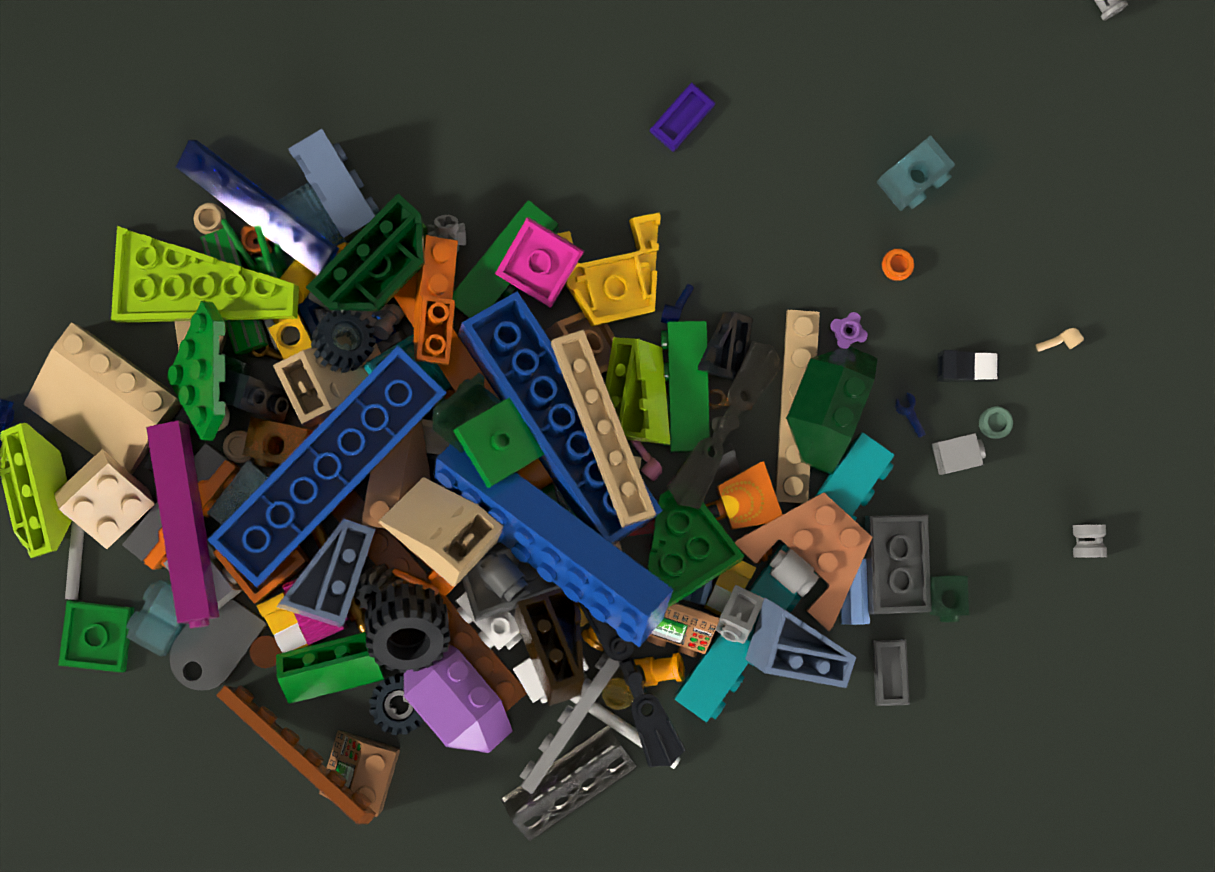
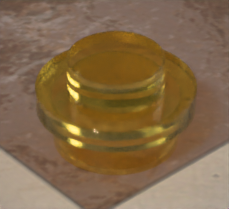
M622 678L610 679L602 690V696L606 705L614 710L625 709L634 700L629 686Z

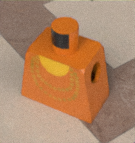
M764 461L715 487L719 500L705 504L717 521L726 518L730 530L766 524L783 515Z

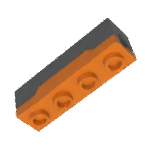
M205 443L194 456L203 517H209L219 506L220 502L217 499L224 491H231L240 480L238 474L242 468L229 460L215 446ZM158 501L122 544L137 558L144 561L152 570L161 569L162 567L166 568L163 563L167 561Z

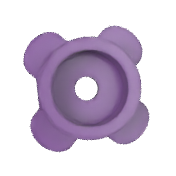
M851 312L848 317L841 320L834 319L831 322L830 328L835 332V337L838 340L837 345L840 348L846 349L849 348L850 344L857 341L862 343L867 339V331L862 329L860 324L861 317L858 313ZM847 328L852 329V332L850 334L846 332Z

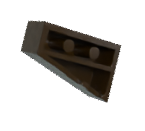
M561 588L518 601L516 604L515 621L549 706L580 696L584 684V664L579 601L574 602L569 599Z

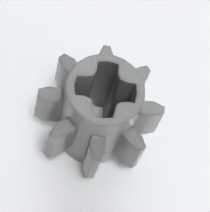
M441 215L435 218L434 225H427L429 236L457 240V252L459 251V245H466L465 224H458L456 217Z

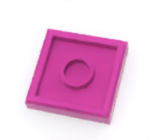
M527 217L495 274L551 308L584 250L530 217Z

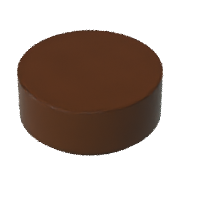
M272 635L258 637L250 647L251 660L261 668L275 666L276 654L282 653L275 637Z

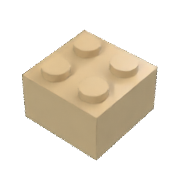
M103 449L54 494L58 509L106 549L155 505L149 489Z

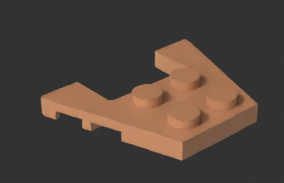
M821 493L737 539L734 543L756 564L776 541L780 540L815 568L814 572L827 583V588L807 608L806 612L827 631H830L873 537L829 496Z

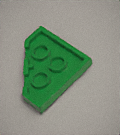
M201 301L196 313L192 316L188 332L179 345V352L173 365L168 370L167 379L200 439L213 441L225 417V402L219 401V382H225V355H219V336L225 335V321L215 304L208 301Z
M686 480L661 494L657 503L663 511L654 521L647 565L649 572L673 589L667 609L732 568L744 558V554Z

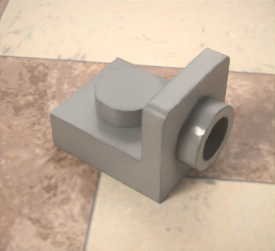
M735 585L715 631L719 632L722 637L729 641H738L744 644L761 610L764 598Z

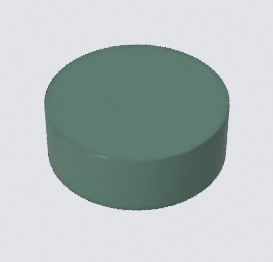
M1000 406L986 409L979 418L981 432L991 439L1005 437L1013 427L1011 413Z

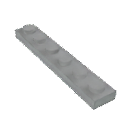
M622 640L617 641V645L614 648L615 651L622 652L625 649V642ZM604 651L594 666L599 669L592 681L589 678L584 680L579 701L574 708L570 705L565 708L557 720L562 725L555 736L549 732L538 748L543 752L538 761L535 763L530 760L520 774V777L524 779L521 787L533 794L619 667V662L621 661L611 659Z

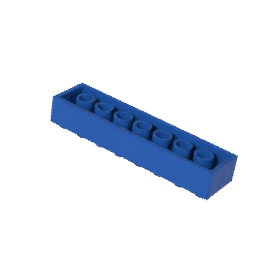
M518 291L462 322L458 333L459 338L501 402L509 397L511 398L544 452V455L539 458L540 462L579 520L614 545L655 519L663 511L645 485L656 515L650 519L622 528L551 346V341Z
M397 346L229 517L208 541L258 587L447 392L408 354Z
M458 438L436 458L434 483L479 505L503 526L497 543L501 542L509 548L519 561L527 562L534 567L544 580L554 582L563 589L569 599L583 604L590 610L594 618L601 622H606L616 629L617 634L623 640L633 642L640 647L661 623L673 589L515 472L488 488Z

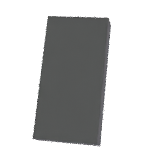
M906 639L872 640L875 705H910Z

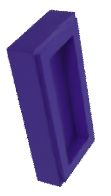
M691 82L650 128V133L674 152L715 106V102Z

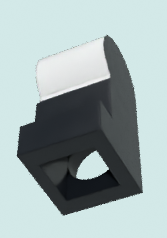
M943 350L938 353L937 382H991L999 380V354L974 353L957 350Z

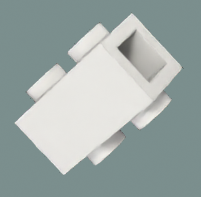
M466 592L456 600L460 605L456 609L457 612L468 624L472 621L476 623L482 630L478 633V636L490 649L495 645L500 650L505 645L510 650L522 639L515 621L516 609L476 622Z

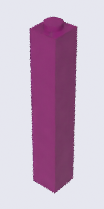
M178 420L148 426L146 429L177 623L189 624L190 629L209 626V619L219 618L220 616L189 425Z

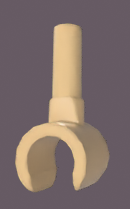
M1070 328L1055 336V338L1036 344V348L1040 352L1065 342L1068 348L1072 349L1084 341V337L1078 329Z

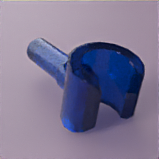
M687 284L675 307L665 304L661 322L667 324L668 322L679 321L684 304L694 289L693 286Z
M907 393L906 397L911 406L904 408L897 399L895 408L898 413L907 416L920 438L926 435L914 411L915 397Z

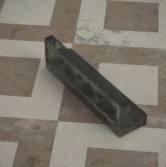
M607 725L555 761L533 794L520 785L501 800L511 821L531 841L637 766L623 748L613 730ZM622 757L623 763L614 769H608L609 764ZM595 778L594 783L590 786L581 787L582 783L587 779ZM561 797H568V800L561 806H554V803ZM541 816L540 820L529 828L525 824L532 817Z

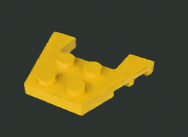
M660 212L634 217L629 220L636 252L585 263L578 262L566 282V286L591 327L655 312L657 271L655 270L656 254L659 250L657 237L658 225H660L661 219ZM570 231L557 233L573 243Z

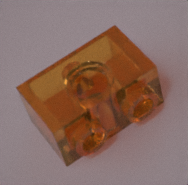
M251 417L242 455L255 458L253 463L255 465L273 468L274 462L282 464L314 430ZM284 441V449L280 453V445Z

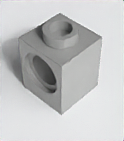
M976 433L932 444L939 475L984 465L982 458L986 456L982 440H977Z

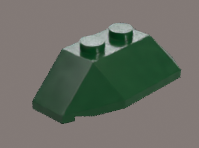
M397 193L306 288L329 310L380 311L425 265L421 213Z
M851 346L810 358L786 417L802 463L830 475L833 474L853 437L873 386L878 358Z

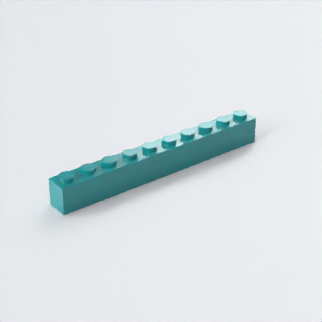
M865 433L858 434L840 459L833 474L828 476L814 497L825 493L856 521L857 517L853 515L860 504L865 507L875 494L872 487L878 478L883 481L894 466L890 462L894 454ZM782 542L748 591L762 598L769 599L790 613L801 597L797 592L793 594L769 574L772 570L769 563L781 549L785 553L789 550ZM759 614L744 644L738 641H729L718 632L708 646L706 654L701 656L673 696L674 700L706 723L710 717L716 719L726 705L722 700L729 690L734 693L745 678L741 673L748 663L752 665L745 659Z

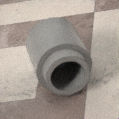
M791 548L786 553L781 549L769 563L772 567L769 574L793 594L797 592L802 597L813 587L819 578L814 573L815 568Z

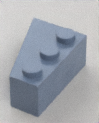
M320 129L288 148V150L298 162L307 181L313 187L343 239L349 243L380 210L371 196L367 199L364 198L360 191L364 184L355 169L350 172L347 170L343 162L348 157L340 144L337 142L332 145L324 131Z
M343 519L276 607L337 627L344 625L375 529Z
M764 598L745 660L763 673L847 688L856 657L769 599Z

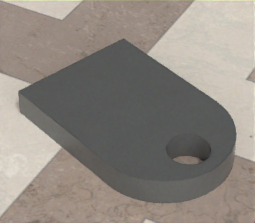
M233 598L219 609V618L209 619V626L190 629L189 624H186L175 639L170 650V667L174 676L184 686L198 691L210 690L222 685L231 677L249 652L253 641L267 627L268 623L266 620ZM192 661L200 664L202 668V674L198 680H192L186 675V667Z

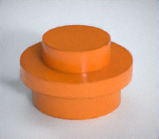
M893 249L884 256L882 270L889 279L902 281L912 274L914 259L904 249Z

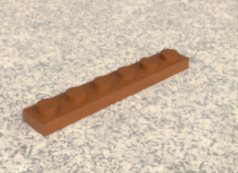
M224 685L216 695L355 823L369 824L377 813L369 807L371 801L359 791L353 793L345 785L347 780L343 775L334 769L329 771L321 763L324 759L313 749L308 748L306 750L298 743L300 737L294 731L287 727H284V729L275 722L277 716L264 706L259 708L252 701L255 697L250 691L240 685L237 688Z

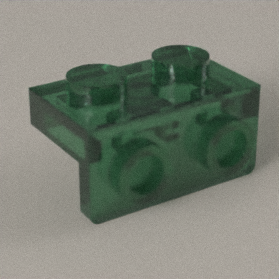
M480 373L471 380H464L451 397L440 400L433 409V430L461 453L465 450L453 430L502 402L484 387L485 377Z

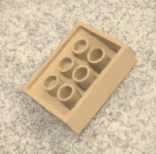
M72 322L51 349L24 402L25 406L95 456L103 449L131 474H133L150 451L146 427L171 422L182 407L175 393L85 328Z

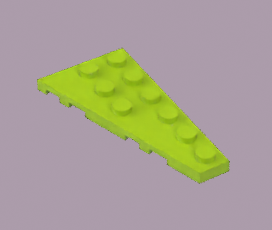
M117 226L112 321L117 323L191 321L201 301L213 302L224 320L298 318L299 286L294 283L258 273Z

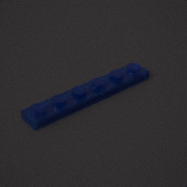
M198 140L188 141L176 168L254 228L258 224L261 225L263 234L315 275H318L335 258L339 250L337 246Z

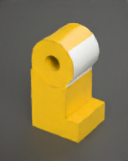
M741 561L719 575L712 587L710 596L707 598L704 609L721 616L734 586L737 585L745 589L756 567Z
M285 592L257 605L261 616L268 623L282 653L311 646V644L308 645L306 643L295 614L276 607L285 596Z

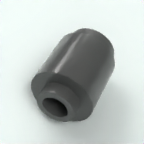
M494 552L480 565L483 568L480 576L501 599L505 598L508 602L516 599L529 585L524 580L526 576L505 553L497 555Z

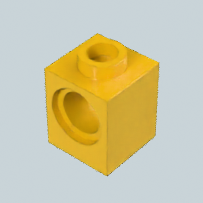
M298 314L297 319H273L275 325L268 329L283 360L312 347L313 339L301 315ZM291 327L297 328L300 332V339L295 345H287L283 339L284 332Z

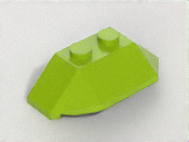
M20 423L1 431L0 476L13 531L21 544L28 549L27 553L29 556L34 558L56 551L72 520L58 509L54 496L67 482L61 452L30 425Z

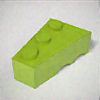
M613 337L605 386L626 439L670 445L662 347L640 339Z

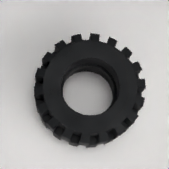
M401 584L399 588H395V586L388 587L385 593L380 591L376 594V600H370L368 609L365 611L366 648H368V654L371 658H375V663L379 666L385 664V668L388 670L399 669V672L404 673L407 670H413V672L420 671L421 667L425 666L428 668L433 666V661H440L443 658V652H447L450 642L448 612L443 598L440 595H435L434 590L430 588L424 590L423 585L415 584L414 587H409L408 584Z

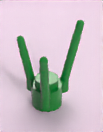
M272 213L275 255L274 253H269L261 225L255 226L263 255L256 258L257 265L251 259L226 219H222L221 224L249 267V270L280 279L286 265L283 259L278 213Z

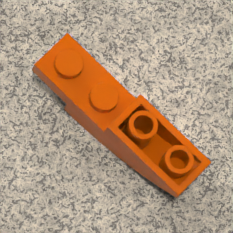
M426 235L423 238L425 265L417 273L414 309L415 361L449 365L455 300H452L458 241Z

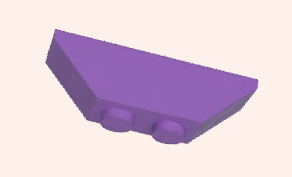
M449 644L447 652H443V658L440 661H433V666L428 668L425 666L421 667L420 671L416 672L407 670L404 673V697L446 747L489 753L513 732L501 699L463 654Z

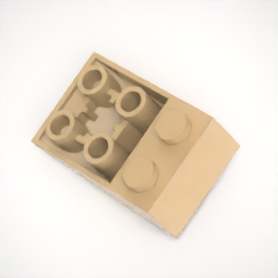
M350 334L332 339L334 344L341 350L350 351L354 349L355 341ZM376 343L373 346V352L362 366L360 365L354 371L350 368L347 373H341V368H338L336 372L330 370L332 366L330 363L324 367L321 364L323 357L321 356L316 359L314 353L317 348L312 347L273 365L301 424L311 428L323 422L368 376L363 366L381 354Z
M424 477L379 520V523L453 587L498 542L503 526L479 505Z

